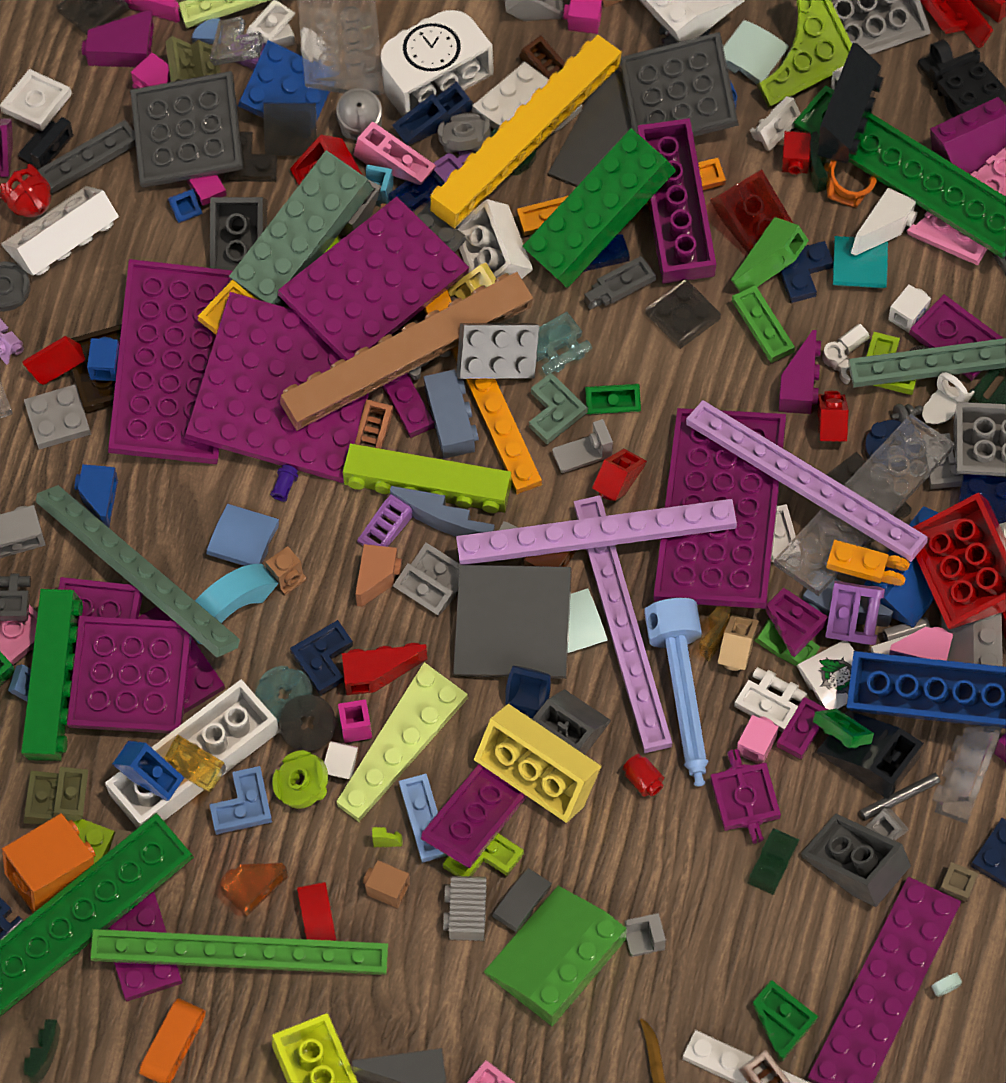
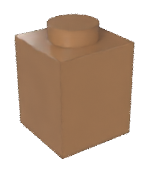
M377 860L374 868L370 867L367 870L363 880L366 895L398 909L410 886L409 873Z

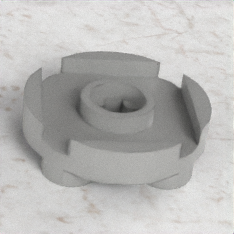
M472 113L450 117L451 122L445 125L443 121L438 127L439 141L444 146V151L448 153L470 149L478 151L484 140L491 136L489 121L486 118L485 121L480 120V115Z

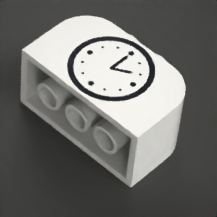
M447 10L437 13L430 18H425L412 28L399 32L382 48L381 65L384 92L403 117L432 93L437 97L456 81L463 90H466L493 75L492 44L472 18L463 12Z

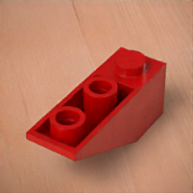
M408 643L403 647L380 646L376 650L352 649L348 653H342L346 695L376 692L428 659L426 644Z

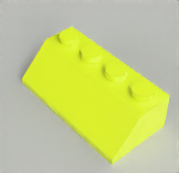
M328 1013L272 1035V1048L287 1083H358Z

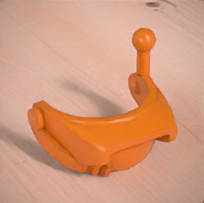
M830 160L829 163L824 165V170L829 172L827 178V197L841 204L857 208L865 196L872 191L877 178L872 175L868 185L862 191H848L839 185L834 176L836 160Z

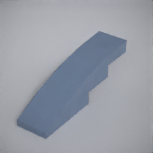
M395 486L390 488V494L412 508L413 518L439 531L453 536L495 531L494 524L470 520V510L446 506L445 495Z

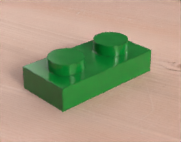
M838 709L815 712L813 722L823 728L825 733L841 740L844 746L858 748L860 745L872 744L874 733Z

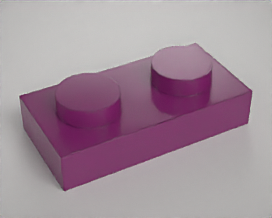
M804 697L777 741L776 747L802 760L821 728L813 722L815 712L829 709Z

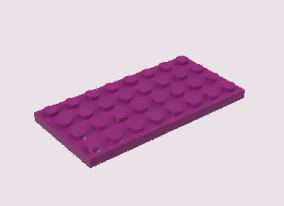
M129 259L108 453L208 464L218 463L219 448L186 439L185 434L216 338V334L198 321V315L232 281L229 277L232 270Z
M677 408L665 508L732 499L737 528L662 538L659 549L654 602L672 598H689L695 600L698 605L766 609L780 482L688 426L686 418L694 409ZM722 411L779 447L784 448L786 414Z

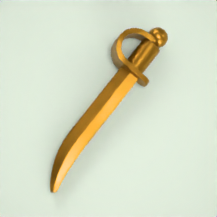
M641 1018L640 1022L647 1043L653 1083H666L658 1039L651 1026Z

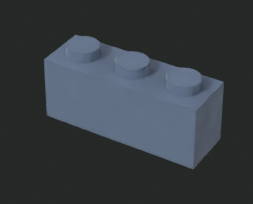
M455 369L423 376L424 390L443 459L475 452V441H478L479 437L476 425H470L469 418L472 417L470 403L463 400L462 395L466 394L463 379L456 377Z

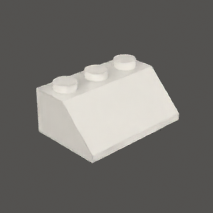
M486 199L456 227L466 236V241L459 249L464 262L470 267L469 273L485 262L496 279L503 274L508 273L511 275L515 272H518L522 279L533 270L527 252L522 247L524 244L509 205Z

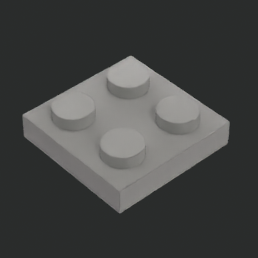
M76 384L24 399L39 450L91 435Z

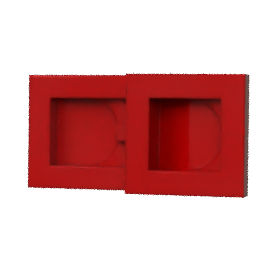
M326 882L297 887L306 939L335 941L336 934Z

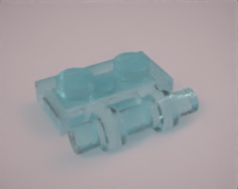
M568 312L539 327L536 361L538 362L547 357L549 362L542 365V370L546 375L553 371H561L565 368L564 365L574 359L580 360L585 357L586 352L592 349V345L588 340L580 344L577 342L576 339L582 336V330ZM567 345L570 350L559 356L556 351Z

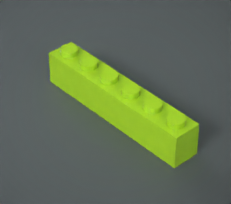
M350 444L343 469L344 485H348L353 489L360 490L366 488L381 494H390L391 486L429 492L445 495L446 503L456 504L458 507L466 509L471 507L479 508L488 513H505L512 485L510 471Z

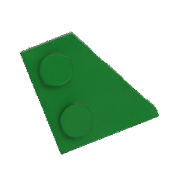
M772 980L753 1001V1007L778 1059L783 1062L815 1024L818 1016Z

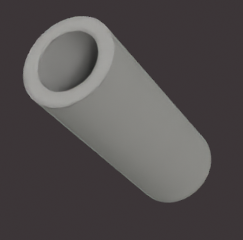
M923 617L914 628L904 623L883 629V638L887 642L913 634L924 627L930 628L928 619Z

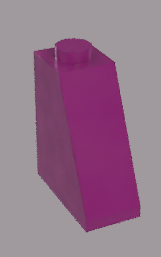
M146 10L89 29L87 40L82 41V55L87 57L88 66L137 67L152 51L155 26L152 11Z

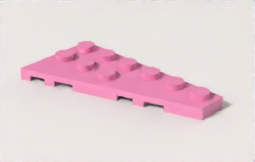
M1006 147L997 155H992L986 160V164L981 169L970 174L1006 196ZM929 212L924 214L925 217L916 225L913 224L907 229V235L975 265L980 263L987 251L985 247Z

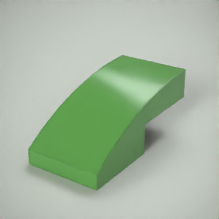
M770 618L767 619L754 639L763 648L796 667L797 664L816 655L820 648L819 645L811 640L795 657L792 656Z

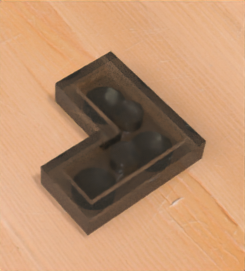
M240 132L244 169L224 173L225 182H277V154H252L253 132Z

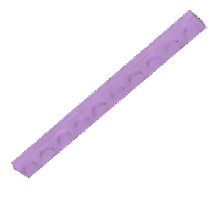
M704 400L686 418L687 425L903 558H906L908 561L911 562L927 544L928 536Z
M600 495L574 501L577 520L606 516ZM615 545L586 549L643 751L648 753L672 747V740Z
M727 499L456 536L460 565H470L737 528L733 500Z

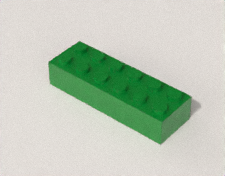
M630 128L522 247L568 288L675 173V168L665 157Z

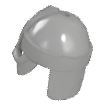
M355 88L341 96L336 107V120L340 125L343 136L357 141V138L372 121L382 127V106L374 93L363 88Z

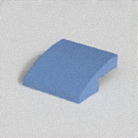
M227 504L213 532L206 554L243 566L262 564L268 553L269 543L279 527V519Z

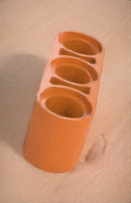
M180 998L176 999L141 1064L139 1074L158 1083H171L204 1021L206 1010Z

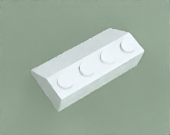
M85 186L2 242L1 245L26 273L41 275L50 268L49 264L55 260L60 261L71 254V249L77 245L83 246L90 242L93 234L99 230L100 232L105 231L113 226V221L119 216L103 190Z

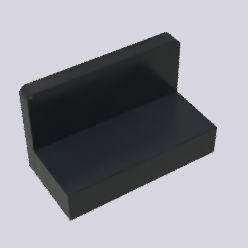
M61 117L57 123L51 120L43 131L39 129L18 153L19 159L33 165L37 170L49 164L74 136L71 122L64 117Z

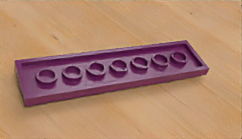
M908 876L807 1081L811 1083H874L951 926L961 901Z

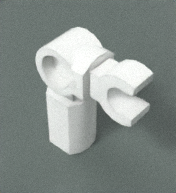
M857 324L841 336L837 342H830L824 348L822 355L824 364L832 367L835 371L838 370L840 372V379L845 384H849L851 379L846 373L850 371L848 366L849 357L847 355L869 339L868 331L861 324Z

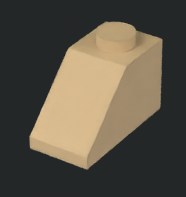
M734 614L731 615L724 632L717 664H722L725 668L733 671L746 669L759 620Z

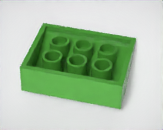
M557 886L486 968L484 974L553 1027L626 941L627 928L604 910Z

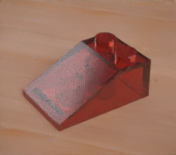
M762 169L710 199L722 222L748 254L774 217L793 223Z

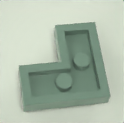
M549 373L531 388V394L546 409L529 421V428L547 445L587 413V407L552 373Z

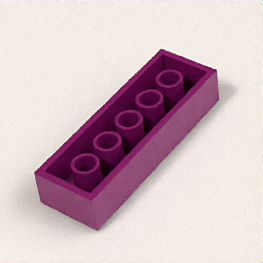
M690 118L638 125L637 134L665 157L676 170L648 201L662 284L714 277L716 259Z

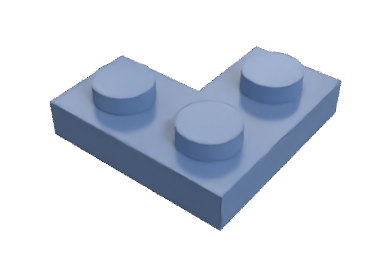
M260 766L232 772L237 793L236 799L209 804L216 835L272 822Z

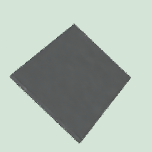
M614 71L590 95L549 170L548 176L577 187L632 128L621 71Z

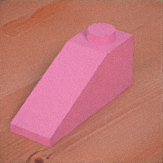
M373 121L357 138L353 155L367 165L392 169V174L395 177L421 185L436 168L434 163Z

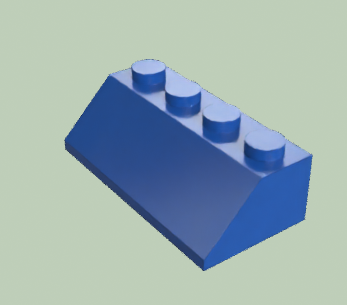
M923 506L909 526L913 527L938 514V512ZM889 550L887 553L889 556L896 555L902 558V556L892 550ZM916 557L910 562L909 569L906 571L885 567V571L891 570L904 575L906 579L903 585L897 586L884 582L880 584L870 580L864 583L865 586L884 588V598H881L880 604L893 611V619L912 628L915 627L935 600Z

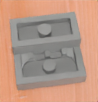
M425 542L411 564L407 563L393 584V587L439 616L458 594L460 564Z

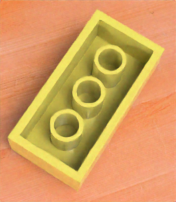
M507 704L490 718L474 761L566 823L585 806L602 767L510 704Z

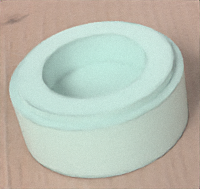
M954 973L934 983L931 987L935 995L939 997L961 986L962 980L958 973Z

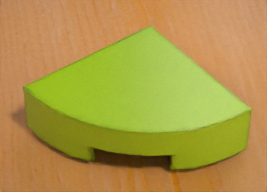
M384 827L372 828L374 848L403 846L402 835L396 831L394 834L387 833V829Z

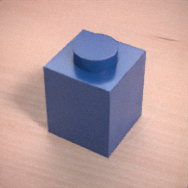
M109 337L91 338L87 365L90 380L116 381L119 355L118 340H113Z

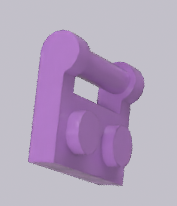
M834 581L825 638L875 645L877 641L875 630L880 600L884 598L885 589L878 586ZM861 596L869 597L864 632H856Z

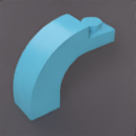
M250 564L240 567L217 580L195 602L222 623L229 615L245 605L263 603L279 583L263 564Z

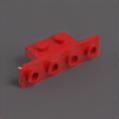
M920 0L925 10L931 14L941 30L946 34L964 31L977 48L983 47L993 32V28L970 0Z

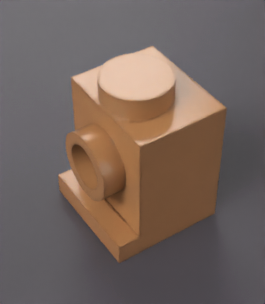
M288 546L266 561L267 570L279 583L277 587L284 596L307 580L303 574L301 561Z

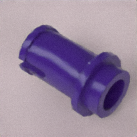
M282 465V468L278 469L277 474L279 476L270 494L274 499L283 502L287 501L292 484L298 479V470L290 465Z

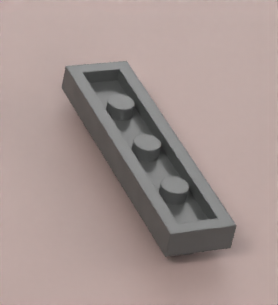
M124 120L38 169V171L48 181L51 187L50 192L53 194L136 146L135 132L127 121Z

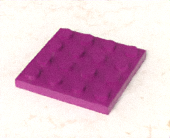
M79 616L67 726L69 728L171 733L183 724L192 636L175 621Z

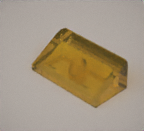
M180 735L175 737L164 758L187 780L209 793L226 772L223 761Z

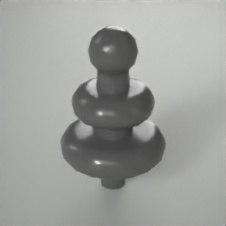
M896 404L890 417L892 420L900 421L901 424L913 421L915 415H922L923 407L918 405L913 408L910 404L905 406Z

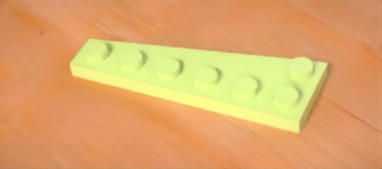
M424 662L336 801L337 806L360 822L466 702L468 694Z

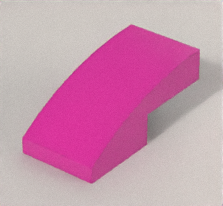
M217 174L187 180L203 206L210 203V197L227 196L226 190Z

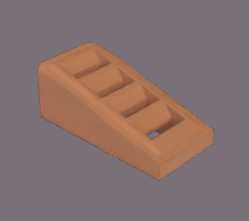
M366 399L355 441L356 445H361V442L364 441L376 444L375 448L382 449L394 412L393 406ZM371 412L384 415L383 420L370 417ZM368 422L379 424L381 429L369 427L367 424ZM365 431L379 435L378 439L364 436Z

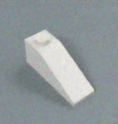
M888 188L856 234L851 254L858 255L900 236L906 226L911 227L916 219L917 212L914 211L916 201Z

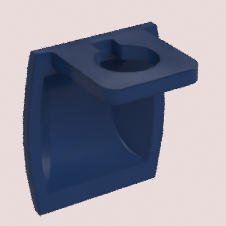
M513 666L506 685V705L510 704L533 719L547 699H549L551 675L531 668Z

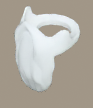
M942 372L937 379L938 390L932 394L929 401L924 405L922 417L926 424L934 425L947 422L954 417L957 402H968L975 391L968 393L958 378L947 372ZM948 381L954 384L955 387L950 386Z

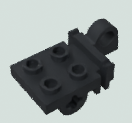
M942 39L930 45L929 56L918 60L919 67L933 82V89L935 91L938 90L939 96L944 95L946 108L953 118L997 97L1003 103L1006 102V88L985 63L980 62V52L977 49L954 59L948 42Z

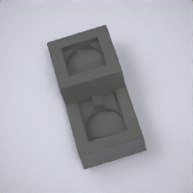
M528 868L503 898L492 917L517 932L532 915L534 907L550 891L552 883Z

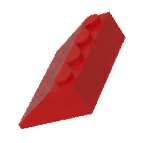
M978 492L913 526L914 529L928 536L927 544L917 554L916 559L949 630L1006 611V538L989 501Z

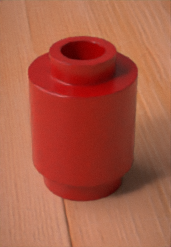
M636 754L622 768L625 771V777L642 796L650 795L652 797L660 792L664 786L662 784L664 776L647 757Z

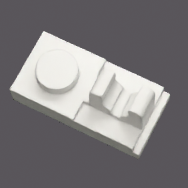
M786 96L765 119L759 120L760 124L756 129H750L753 139L761 141L767 151H770L784 137L785 131L789 132L794 127L793 122L801 114L794 98Z

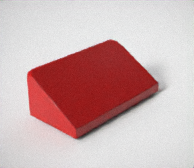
M64 336L22 362L40 384L45 385L84 362L85 357L81 344Z

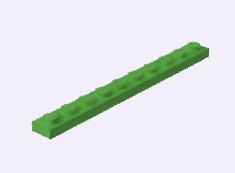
M93 929L91 961L387 974L388 943Z

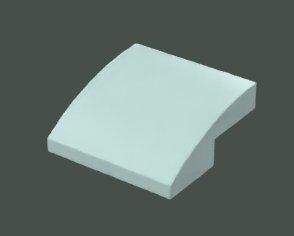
M743 20L723 48L727 68L734 73L738 70L741 71L755 84H758L766 79L789 46L767 30Z
M588 588L571 594L568 653L608 640Z

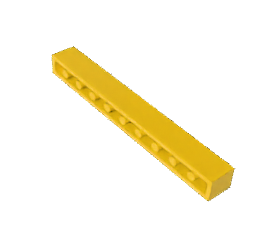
M599 35L592 41H586L581 47L580 52L575 57L571 56L559 73H553L547 84L542 89L538 88L526 105H520L514 116L509 121L505 120L493 137H487L482 143L481 148L476 153H471L459 170H453L447 181L432 191L430 195V211L455 229L619 68L622 51Z

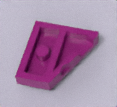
M785 588L767 604L766 613L790 654L794 657L828 624V616Z

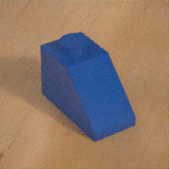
M82 464L81 474H77L75 478V490L79 491L81 501L88 510L109 528L118 484L115 467Z
M128 741L113 762V765L132 782L167 801L171 799L185 778L144 742Z

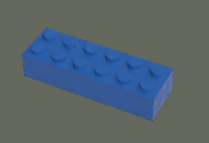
M854 651L847 708L852 712L1006 728V667Z

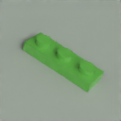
M756 285L732 296L734 306L770 363L795 352V346Z

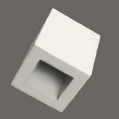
M908 285L891 305L888 320L909 333L910 328L929 310L931 298L923 290Z

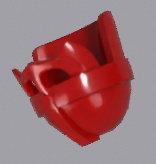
M28 164L26 169L14 171L7 183L0 184V198L16 215L28 218L38 217L49 208L51 187L45 177L41 176L39 171L31 164ZM27 174L28 177L23 180L22 176ZM18 181L20 184L15 189H12V184Z

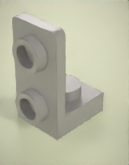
M601 419L593 422V433L588 437L552 449V453L560 472L565 473L612 456L613 441L604 420Z

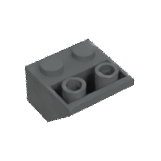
M565 689L547 699L532 719L584 755L611 722L609 718Z

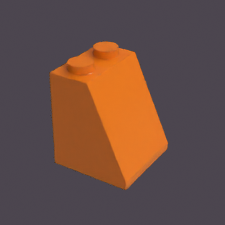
M62 813L2 848L4 873L32 913L37 911L94 864V857L96 855L92 846L87 841L83 843L78 836L80 833L72 820L67 821Z

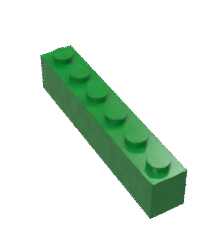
M40 590L21 752L28 760L62 761V753L67 751L68 741L67 736L64 735L68 720V700L71 694V674L75 659L74 647L77 641L78 616H81L83 612V602L74 590Z

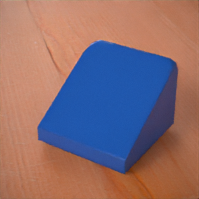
M193 189L167 199L178 223L202 214Z

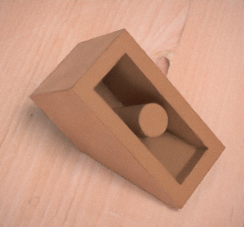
M364 544L355 593L357 606L363 607L393 586L395 576L400 575L402 570V559L398 558L397 548Z

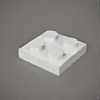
M29 69L0 104V109L3 113L43 131L72 95L70 87Z

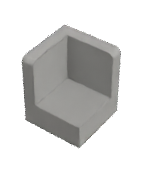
M659 913L624 921V926L627 928L626 941L631 957L665 950L666 939Z

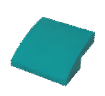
M835 236L833 285L886 288L888 241L858 255H853L851 252L855 237Z

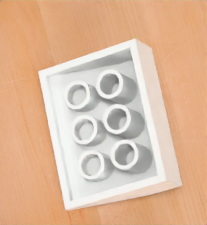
M745 0L639 1L678 42L699 37Z

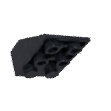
M848 710L845 715L874 733L872 744L860 745L858 748H849L844 746L842 741L835 736L829 735L816 753L886 799H889L918 761L924 743L900 727Z

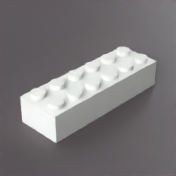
M241 679L151 747L185 777L169 801L132 782L121 771L105 782L109 796L137 828L156 813L165 821L278 734L277 719Z

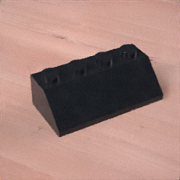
M854 42L821 123L818 156L846 164L849 163L851 155H856L860 145L858 136L866 131L868 124L866 115L873 112L876 103L874 94L875 92L880 93L884 77H880L881 65L859 44Z

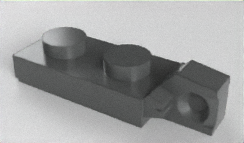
M640 256L598 278L597 283L592 285L593 290L584 294V303L589 310L600 306L602 303L605 306L610 303L612 304L656 281V274L644 258Z

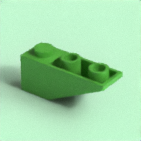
M774 217L731 279L739 292L755 285L757 287L795 262L809 241L800 226Z

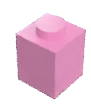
M752 715L738 742L737 749L740 756L757 764L764 763L777 738L778 726L766 717L758 718Z

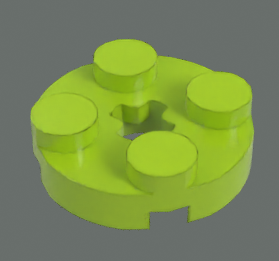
M300 750L288 754L282 760L284 763L280 769H276L272 781L273 791L278 799L291 808L302 809L309 807L316 801L322 800L327 794V767L321 758L310 752ZM300 774H303L305 776L301 785L296 784V781L300 779Z

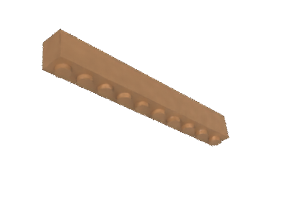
M518 272L511 275L508 273L503 274L495 280L494 284L488 287L483 285L475 289L471 296L465 299H455L448 305V308L440 312L439 310L432 311L425 317V320L417 324L415 322L407 324L402 328V332L394 336L392 334L384 336L378 341L377 345L370 349L368 347L361 348L354 354V357L347 361L345 359L338 360L326 372H316L310 375L303 384L299 386L293 384L287 387L283 394H281L280 404L296 431L457 347L459 344L460 323H503L531 308L533 297Z

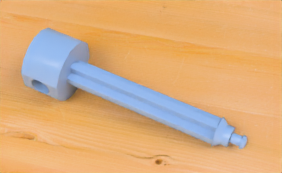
M689 598L665 599L651 604L644 610L649 644L653 647L667 648L685 758L684 766L689 770V775L694 776V785L699 787L705 784L703 775L706 774V765L709 760L706 759L687 646V644L698 640L702 636L697 602Z

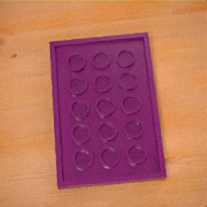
M396 196L278 289V296L341 359L347 361L354 357V354L361 348L368 347L370 349L377 345L381 338L397 331L469 273L470 267Z

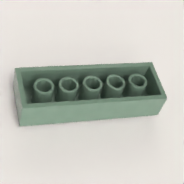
M326 150L229 275L231 280L236 281L258 300L283 307L286 303L278 296V289L324 254L372 192L373 187L369 180Z

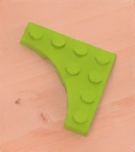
M796 0L798 23L792 47L782 64L769 77L757 84L768 107L782 101L786 96L790 97L832 75V72L844 66L852 43L831 0Z

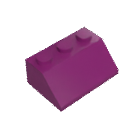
M997 97L930 128L932 151L969 174L978 171L986 164V160L992 155H997L1006 147V105Z

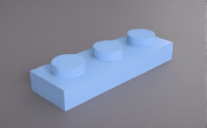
M427 773L400 780L399 786L421 862L448 856L421 840L422 832L438 814Z

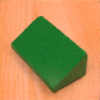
M639 383L585 386L587 414L641 411Z

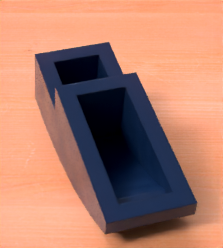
M456 81L437 97L432 93L392 126L406 145H410L437 133L438 127L443 121L445 125L451 122L450 117L471 112L474 103Z

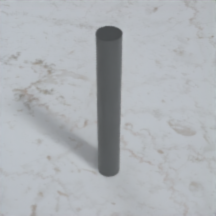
M933 773L893 793L889 799L883 798L861 809L860 814L864 820H867L879 814L884 808H891L939 784V776Z

